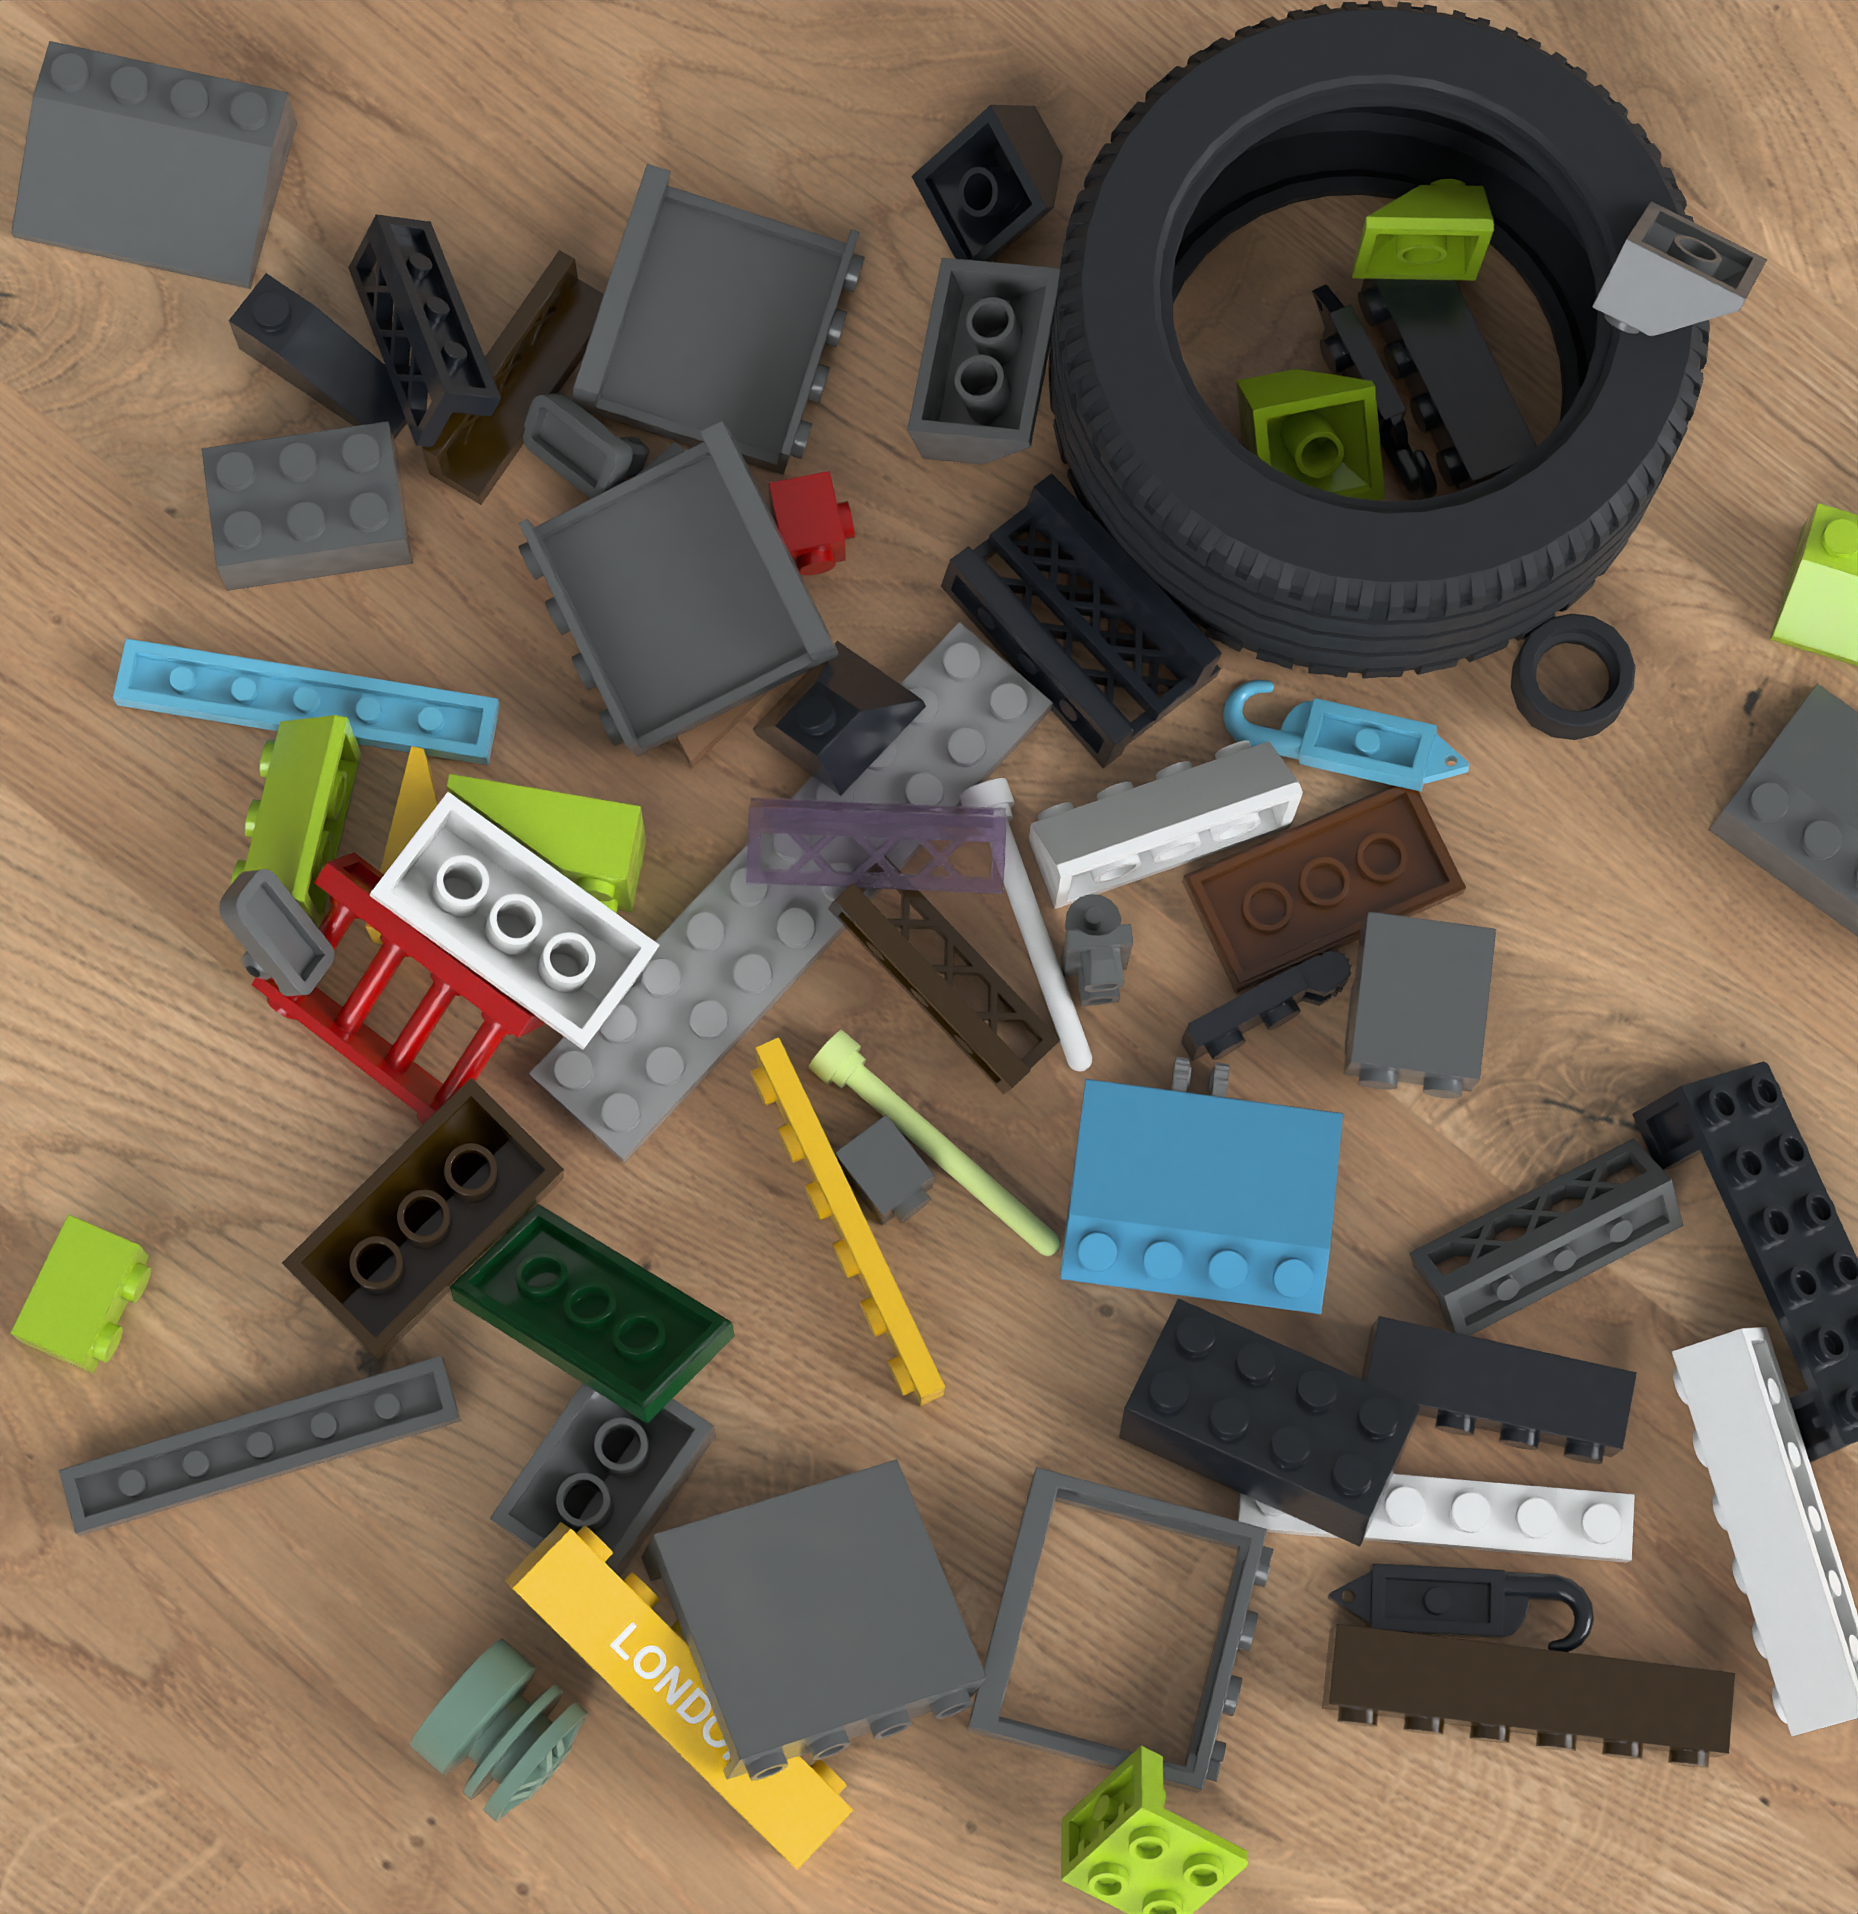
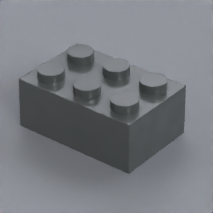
M389 421L201 448L216 567L227 591L413 564L397 447Z

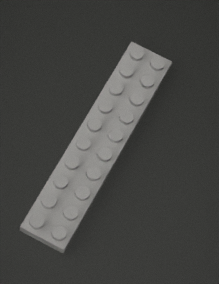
M959 622L901 683L902 686L921 698L926 707L843 795H838L812 776L655 941L660 945L655 954L584 1050L566 1037H563L529 1073L530 1079L623 1163L639 1149L846 929L828 910L832 902L884 855L901 870L962 806L959 795L966 789L983 783L1051 711L1053 702L962 623ZM882 875L863 894L872 901L889 882Z

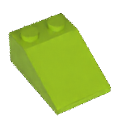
M449 774L447 782L449 793L616 914L617 910L633 913L647 842L641 806Z

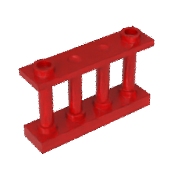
M353 852L327 862L314 882L331 895L330 902L332 907L318 929L332 945L334 951L355 918L362 919L381 934L380 939L383 944L344 1006L342 1007L317 987L308 995L285 996L279 991V987L272 977L268 980L256 977L251 985L267 997V1003L275 1012L288 1019L298 1020L415 1110L418 1120L424 1124L470 1078L476 1082L506 1034H513L519 1038L542 1026L544 1021L372 898L370 893L384 874ZM405 957H412L431 972L430 976L433 983L392 1045L364 1024V1021ZM455 995L463 996L482 1011L481 1016L484 1021L442 1084L416 1064L414 1060Z

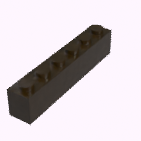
M1336 1624L1329 1631L1322 1709L1337 1710V1722L1350 1725L1377 1727L1378 1716L1404 1719L1403 1730L1415 1733L1443 1735L1444 1724L1470 1727V1739L1510 1743V1733L1515 1732L1537 1735L1536 1747L1544 1749L1576 1751L1577 1740L1603 1743L1602 1755L1642 1759L1644 1748L1668 1751V1763L1708 1768L1709 1757L1729 1754L1735 1673Z

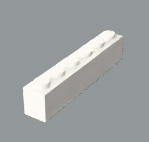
M1767 1327L1741 1328L1672 1351L1676 1368L1673 1371L1674 1385L1679 1397L1689 1406L1696 1428L1693 1432L1694 1449L1698 1459L1705 1467H1708L1715 1489V1494L1712 1498L1714 1514L1720 1526L1728 1531L1735 1554L1732 1561L1733 1575L1740 1590L1748 1596L1755 1618L1752 1624L1753 1639L1759 1653L1768 1660L1775 1682L1772 1689V1698L1778 1716L1784 1723L1788 1724L1791 1736L1857 1719L1858 1613Z

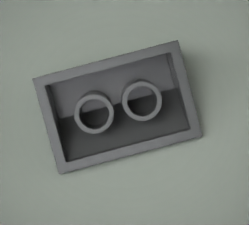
M941 258L907 429L923 459L983 465L1031 447L1051 345L1060 268Z
M582 1383L490 1519L531 1550H534L560 1522L571 1528L575 1533L586 1525L611 1549L613 1554L605 1563L621 1577L716 1437L714 1425L675 1399H672L648 1423H645Z

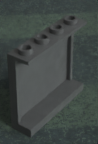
M647 164L574 384L572 400L590 414L691 446L704 442L699 431L722 420L733 435L747 464L784 475L790 455L802 459L813 423L801 420L807 399L819 403L830 367L819 364L824 345L837 347L847 312L836 308L841 291L845 289L854 292L865 258L854 253L859 232L851 229L847 243L670 187L668 184L671 171Z
M722 420L699 431L704 442L536 527L528 519L519 523L527 539V542L518 546L520 553L534 579L537 580L544 576L554 597L545 601L546 607L561 635L571 631L580 653L572 656V661L585 687L588 690L598 687L607 708L598 712L609 738L615 746L624 742L625 746L637 757L840 655L733 435Z
M897 1459L653 1534L641 1557L650 1582L663 1579L727 1745L731 1759L723 1770L726 1780L748 1773L751 1781L768 1778L786 1769L789 1765L788 1759L809 1752L813 1760L824 1759L848 1748L851 1745L849 1741L851 1738L872 1732L876 1740L887 1738L911 1726V1718L933 1712L935 1719H943L955 1715L972 1705L970 1698L987 1678Z

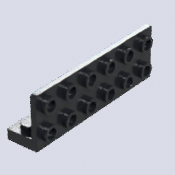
M1764 1061L1681 1085L1634 1112L1632 1115L1649 1153L1663 1170L1674 1168L1702 1153L1808 1387V1390L1789 1399L1809 1462L1812 1463L1858 1442V1258L1768 1063Z

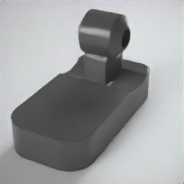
M563 393L539 395L531 402L524 423L526 428L523 434L525 446L590 499L623 483L626 477L636 476L643 470L649 454V448L640 439L632 436L616 437L604 424Z
M267 869L242 872L222 896L219 905L220 915L223 922L247 950L241 958V962L247 972L263 980H268L272 977L279 987V991L285 996L310 994L332 965L335 952L329 941L278 877Z

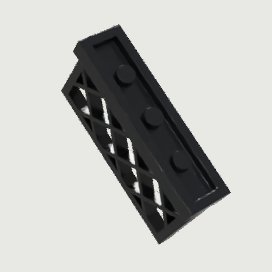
M1032 523L1011 539L1025 555L1048 557L1049 543L1035 541L1036 528ZM1027 531L1026 540L1017 539ZM988 539L973 550L968 546L949 561L941 584L943 590L1009 664L1053 702L1051 711L1103 769L1121 756L1129 743L1216 678L1221 670L1216 664L1207 681L1156 722L1146 712L1130 722L1113 704L1114 687H1123L1106 669L1105 671L1083 669L1072 658L1073 641H1080L1065 625L1041 623L1031 612L1032 595H1037L1023 580L1000 577L986 562L996 554L995 550L987 543ZM1058 552V559H1064V557ZM1067 575V586L1057 584V590L1067 600L1090 602L1091 589L1076 587L1077 575ZM1015 593L1023 594L1022 601L1018 598V596ZM1100 597V603H1101V604H1107V603ZM1108 619V631L1099 630V634L1109 645L1132 647L1133 634L1117 632V619ZM1056 639L1063 640V647ZM1142 643L1143 649H1149L1144 643ZM1149 663V677L1141 676V679L1156 695L1158 692H1168L1180 682L1178 680L1158 678L1159 664ZM1097 685H1104V692Z

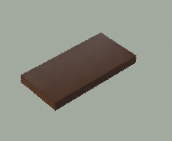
M1394 785L1186 874L1182 879V883L1235 993L1277 976L1316 955L1321 956L1323 951L1326 953L1330 949L1334 951L1359 940L1360 927L1368 911L1411 917L1455 898L1466 890V886L1419 791Z

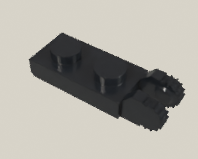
M1330 949L1327 953L1323 951L1321 956L1316 955L1188 1023L1181 1044L1191 1061L1207 1053L1210 1054L1212 1060L1226 1056L1246 1042L1242 1034L1264 1023L1267 1030H1272L1293 1019L1301 1012L1297 1005L1298 1003L1304 1001L1320 1006L1329 1001L1331 996L1336 997L1338 992H1342V987L1345 986L1349 979L1348 977L1352 973L1350 972L1352 967L1349 964L1350 959L1344 956L1345 953H1339V950L1334 952Z

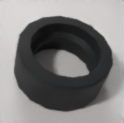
M1570 613L1550 618L1530 632L1513 663L1510 687L1517 709L1532 727L1554 738L1578 740L1599 734L1617 719L1634 689L1636 666L1629 645L1614 627L1594 616ZM1563 643L1582 645L1595 652L1606 664L1609 673L1608 691L1603 700L1590 709L1574 711L1563 709L1545 697L1540 691L1536 680L1537 664L1542 655L1553 646Z

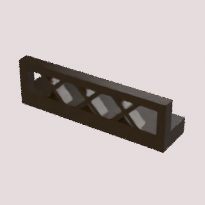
M560 250L557 252L485 356L501 397L492 416L452 412L434 446L422 447L429 474L482 505L524 444L523 434L526 429L524 423L532 400L539 395L559 393L585 354L604 294L578 279L576 262L571 256Z
M886 855L878 860L855 883H852L829 906L828 910L1002 1094H1005L1018 1084L1031 1071L1030 1069L1060 1041L1050 1028ZM882 875L901 894L900 919L886 918L863 894ZM910 905L924 920L909 919ZM909 929H933L945 941L944 965H931L909 942ZM954 951L968 966H953ZM953 975L978 976L988 986V1012L974 1011L953 989ZM998 998L1012 1013L997 1012ZM997 1021L1022 1022L1040 1042L1020 1060L997 1035Z

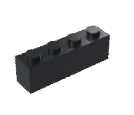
M1363 280L1361 291L1358 292V301L1362 314L1371 327L1378 325L1387 343L1384 345L1387 365L1395 379L1404 378L1413 397L1410 399L1412 416L1422 433L1430 432L1439 450L1436 453L1437 466L1447 486L1453 487L1456 485L1458 491L1489 480L1521 461L1537 447L1455 280Z
M1379 1316L1371 1326L1361 1380L1420 1405L1418 1415L1436 1419L1435 1428L1457 1435L1473 1436L1475 1428L1500 1433L1499 1442L1511 1447L1537 1450L1539 1442L1565 1447L1563 1456L1584 1463L1602 1464L1604 1456L1613 1457L1623 1450L1637 1372Z

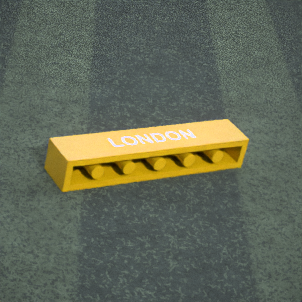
M560 1522L504 1581L771 1846L798 1870L853 1811L839 1796L847 1787L845 1782L821 1759L816 1760L809 1766L800 1756L788 1759L789 1765L786 1769L765 1779L751 1781L748 1773L726 1780L723 1770L730 1761L731 1756L679 1621L677 1620L669 1627L652 1610L660 1601V1598L633 1572L622 1580L605 1563L613 1552L586 1525L575 1533L571 1528Z

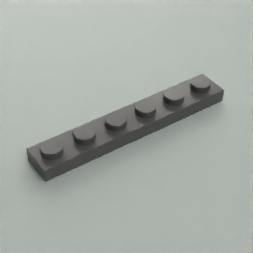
M441 1355L59 1470L75 1534L83 1536L461 1422L446 1364Z

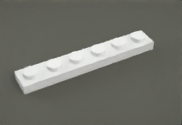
M1393 1474L1364 1540L1628 1563L1632 1560L1635 1494ZM1238 1493L1237 1521L1266 1528L1267 1532L1339 1538L1251 1497Z

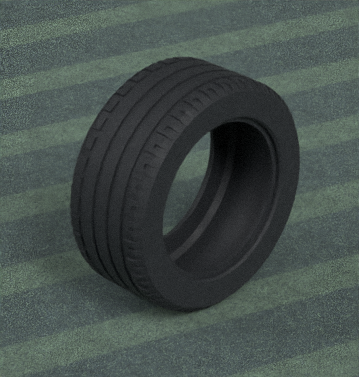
M1369 1L1367 4L1343 2L1341 8L1330 9L1327 4L1314 6L1312 10L1303 11L1299 9L1289 11L1287 18L1277 20L1272 16L1260 21L1257 25H1249L1238 29L1235 32V37L1230 40L1223 37L1218 39L1206 49L1191 55L1188 58L1187 66L1184 68L1176 66L1162 80L1146 92L1145 102L1137 101L1111 133L1110 141L1112 143H1105L1102 146L1084 179L1085 189L1081 190L1077 195L1067 226L1066 240L1062 248L1049 354L1050 408L1056 418L1054 419L1053 427L1061 460L1070 467L1067 477L1078 501L1087 511H1090L1092 516L1194 624L1197 623L1207 630V637L1219 641L1238 652L1245 648L1257 653L1256 659L1275 663L1291 670L1293 664L1308 667V673L1326 674L1346 678L1348 672L1361 673L1363 679L1402 677L1404 671L1414 670L1417 675L1455 667L1460 659L1466 658L1469 662L1507 648L1510 639L1514 638L1520 641L1526 638L1539 625L1550 618H1554L1555 612L1566 611L1593 587L1598 576L1605 574L1636 530L1688 430V422L1694 414L1704 380L1701 369H1704L1707 363L1710 332L1709 320L1651 337L1641 331L1634 334L1614 327L1605 319V313L1592 307L1625 241L1651 201L1694 222L1692 216L1685 215L1684 210L1687 202L1676 184V179L1671 169L1663 167L1660 163L1661 152L1654 143L1649 141L1647 133L1639 123L1632 124L1627 118L1628 110L1620 102H1615L1610 97V92L1601 84L1594 86L1586 80L1587 72L1578 66L1574 68L1558 52L1550 55L1540 49L1541 42L1532 38L1527 40L1509 27H1506L1504 31L1489 26L1491 20L1478 17V19L1466 17V13L1454 10L1453 14L1450 15L1437 12V6L1424 5L1423 7H1415L1411 3L1400 1L1397 7L1383 6L1382 1ZM1442 179L1460 180L1466 186H1483L1494 223V231L1489 244L1518 271L1536 296L1550 325L1560 361L1562 384L1560 422L1551 434L1525 458L1495 477L1459 492L1422 500L1376 501L1345 497L1311 487L1274 469L1247 450L1217 420L1198 393L1183 361L1173 319V303L1185 281L1208 253L1231 233L1256 218L1297 202L1326 196L1350 195L1397 199L1420 185H1430Z

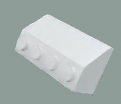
M1241 741L1222 748L1215 753L1216 760L1193 767L1190 761L1168 766L1156 774L1157 780L1135 788L1132 782H1122L1110 786L1097 794L1098 801L1074 808L1071 802L1052 806L1038 814L1037 818L1039 821L1031 823L1028 841L1054 909L1073 903L1079 897L1089 894L1097 895L1289 828L1303 794L1299 781L1269 741L1253 747L1250 741Z
M449 792L446 793L370 893V896L582 1050H584L660 946Z

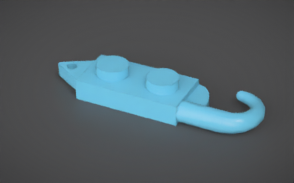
M1256 679L1242 683L1230 693L1224 704L1223 720L1226 730L1236 742L1250 741L1253 747L1269 741L1280 756L1299 760L1301 765L1422 792L1423 785L1469 771V762L1437 735V725L1314 698V701H1304L1294 707L1285 718L1281 730L1252 724L1243 716L1244 703L1255 694L1272 692L1274 684L1268 680ZM1448 761H1454L1456 764L1454 766H1448L1446 763Z

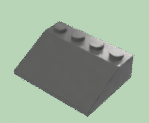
M49 41L32 99L12 226L13 237L251 289L297 126L288 92Z
M1817 684L1724 808L1709 831L1857 937L1858 712Z

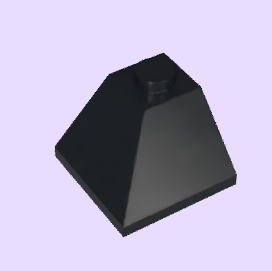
M990 105L911 177L955 259L992 262L1054 208L1063 156L1036 106Z
M836 641L835 645L840 655L807 671L753 727V731L763 741L842 796L921 713L926 705L917 695L842 643Z

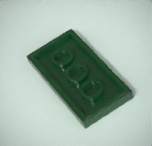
M540 1204L531 1209L450 1286L454 1302L645 1423H648L735 1337L733 1324L730 1320Z

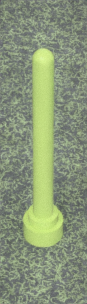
M842 1029L839 1030L822 1047L808 1068L823 1082L829 1085L833 1081L840 1088L848 1085L882 1116L887 1114L901 1133L1040 1254L1051 1256L1059 1250L1060 1238L1051 1228L864 1066L867 1059L859 1053L861 1046Z

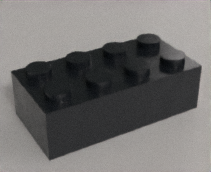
M1178 1298L1124 1407L1119 1438L1360 1547L1409 1441L1421 1406Z

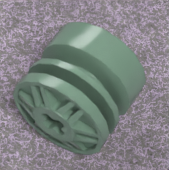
M503 1638L487 1649L459 1678L429 1714L409 1744L416 1753L443 1776L457 1768L468 1757L476 1763L477 1766L463 1789V1794L470 1800L478 1796L493 1780L500 1784L483 1808L484 1812L496 1823L511 1809L525 1800L531 1799L550 1779L570 1754L578 1731L589 1716V1713L575 1702L554 1722L547 1717L563 1695V1690L556 1684L542 1692L531 1703L525 1699L522 1694L534 1675L535 1666Z

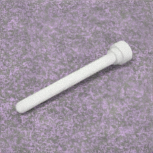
M998 778L977 784L959 795L968 821H975L977 830H985L1067 1063L1075 1071H1085L1092 1064V1054L1008 822L1013 818L1010 808L1014 806L1015 802L1007 779Z

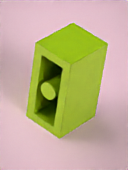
M68 1214L10 1334L27 1346L94 1374L99 1361L107 1363L119 1345L123 1327L117 1324L128 1301L136 1303L148 1284L151 1267L146 1266V1263L150 1256L140 1245Z

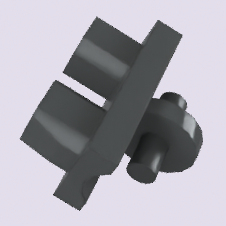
M1095 894L1079 897L1071 904L1066 913V936L1061 956L1063 976L1077 975L1081 1006L1119 1002V988L1124 985L1123 970L1127 969L1133 946L1131 924L1121 925L1119 910L1110 899Z

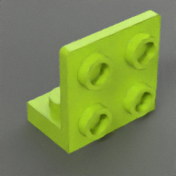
M1141 1745L1062 1818L1061 1881L1128 1914H1193L1248 1866V1851L1165 1809L1166 1791L1163 1788V1756Z

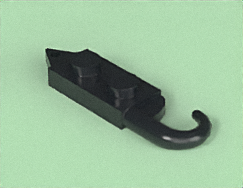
M1327 284L1312 290L1325 326L1323 339L1320 340V349L1328 368L1334 374L1341 372L1344 377L1369 380L1374 383L1380 442L1400 481L1413 497L1418 500L1434 497L1437 493V482L1431 464L1422 450L1418 449L1413 452L1408 442V432L1404 421L1406 408L1352 305L1344 306Z
M1373 1563L1370 1565V1572L1328 1594L1329 1600L1368 1624V1628L1433 1636L1492 1639L1511 1636L1522 1626L1528 1612L1529 1599L1562 1601L1573 1612L1574 1626L1567 1636L1551 1641L1548 1644V1650L1570 1652L1581 1646L1590 1635L1594 1622L1592 1602L1585 1590L1572 1579L1557 1574ZM1344 1591L1351 1592L1353 1595L1352 1602L1348 1603L1342 1599Z

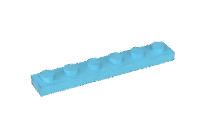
M133 639L125 640L113 699L118 706L278 731L280 721L338 715L348 718L359 745L409 753L411 746L423 748L427 756L489 765L500 709L498 698Z

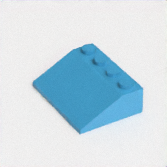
M1086 1078L1061 1256L1060 1279L1321 1314L1331 1245L1343 1113Z

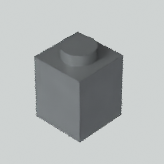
M887 1114L835 1152V1156L848 1183L881 1225L894 1216L902 1223L914 1216L930 1202L931 1198L926 1192L933 1187L934 1174Z

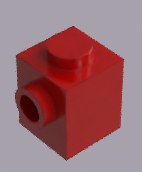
M830 471L768 483L772 517L800 574L817 575L833 569L837 562L846 561L845 539L855 538L853 519L848 501L839 503L836 501Z

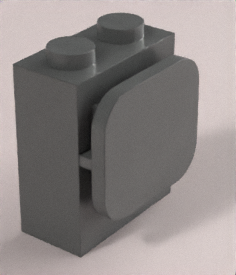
M1368 911L1360 927L1355 979L1350 994L1345 1037L1346 1057L1344 1075L1359 1076L1360 1085L1373 1089H1396L1398 1082L1423 1085L1424 1094L1439 1098H1459L1462 1095V1091L1471 1092L1481 1076L1496 929Z

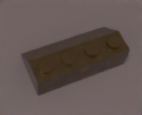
M470 1078L298 1246L282 1264L327 1312L379 1362L450 1291V1286L564 1178V1169L484 1089Z

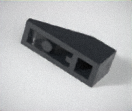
M266 273L228 320L240 350L351 425L360 426L389 421L395 439L407 424L385 364L319 308Z

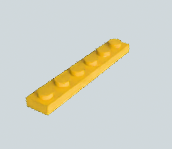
M775 1038L756 1047V1059L759 1067L750 1071L753 1082L765 1106L776 1102L786 1122L785 1125L777 1128L780 1139L792 1163L803 1159L813 1182L804 1185V1188L818 1219L821 1221L831 1217L841 1239L832 1243V1248L847 1279L858 1275L868 1298L860 1301L859 1304L873 1335L878 1337L886 1333L896 1356L887 1360V1364L901 1394L905 1396L914 1392L920 1407L944 1396L945 1385L780 1038Z

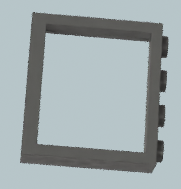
M1036 1467L983 1667L987 1678L977 1690L967 1731L1110 1770H1115L1133 1753L999 1716L1054 1502H1061L1237 1550L1184 1766L1163 1761V1784L1195 1793L1201 1792L1206 1779L1217 1782L1221 1762L1224 1759L1226 1743L1215 1739L1221 1715L1225 1714L1233 1717L1241 1690L1242 1677L1231 1674L1237 1650L1249 1652L1257 1625L1258 1613L1247 1609L1253 1585L1265 1587L1270 1572V1562L1274 1549L1263 1546L1267 1529Z

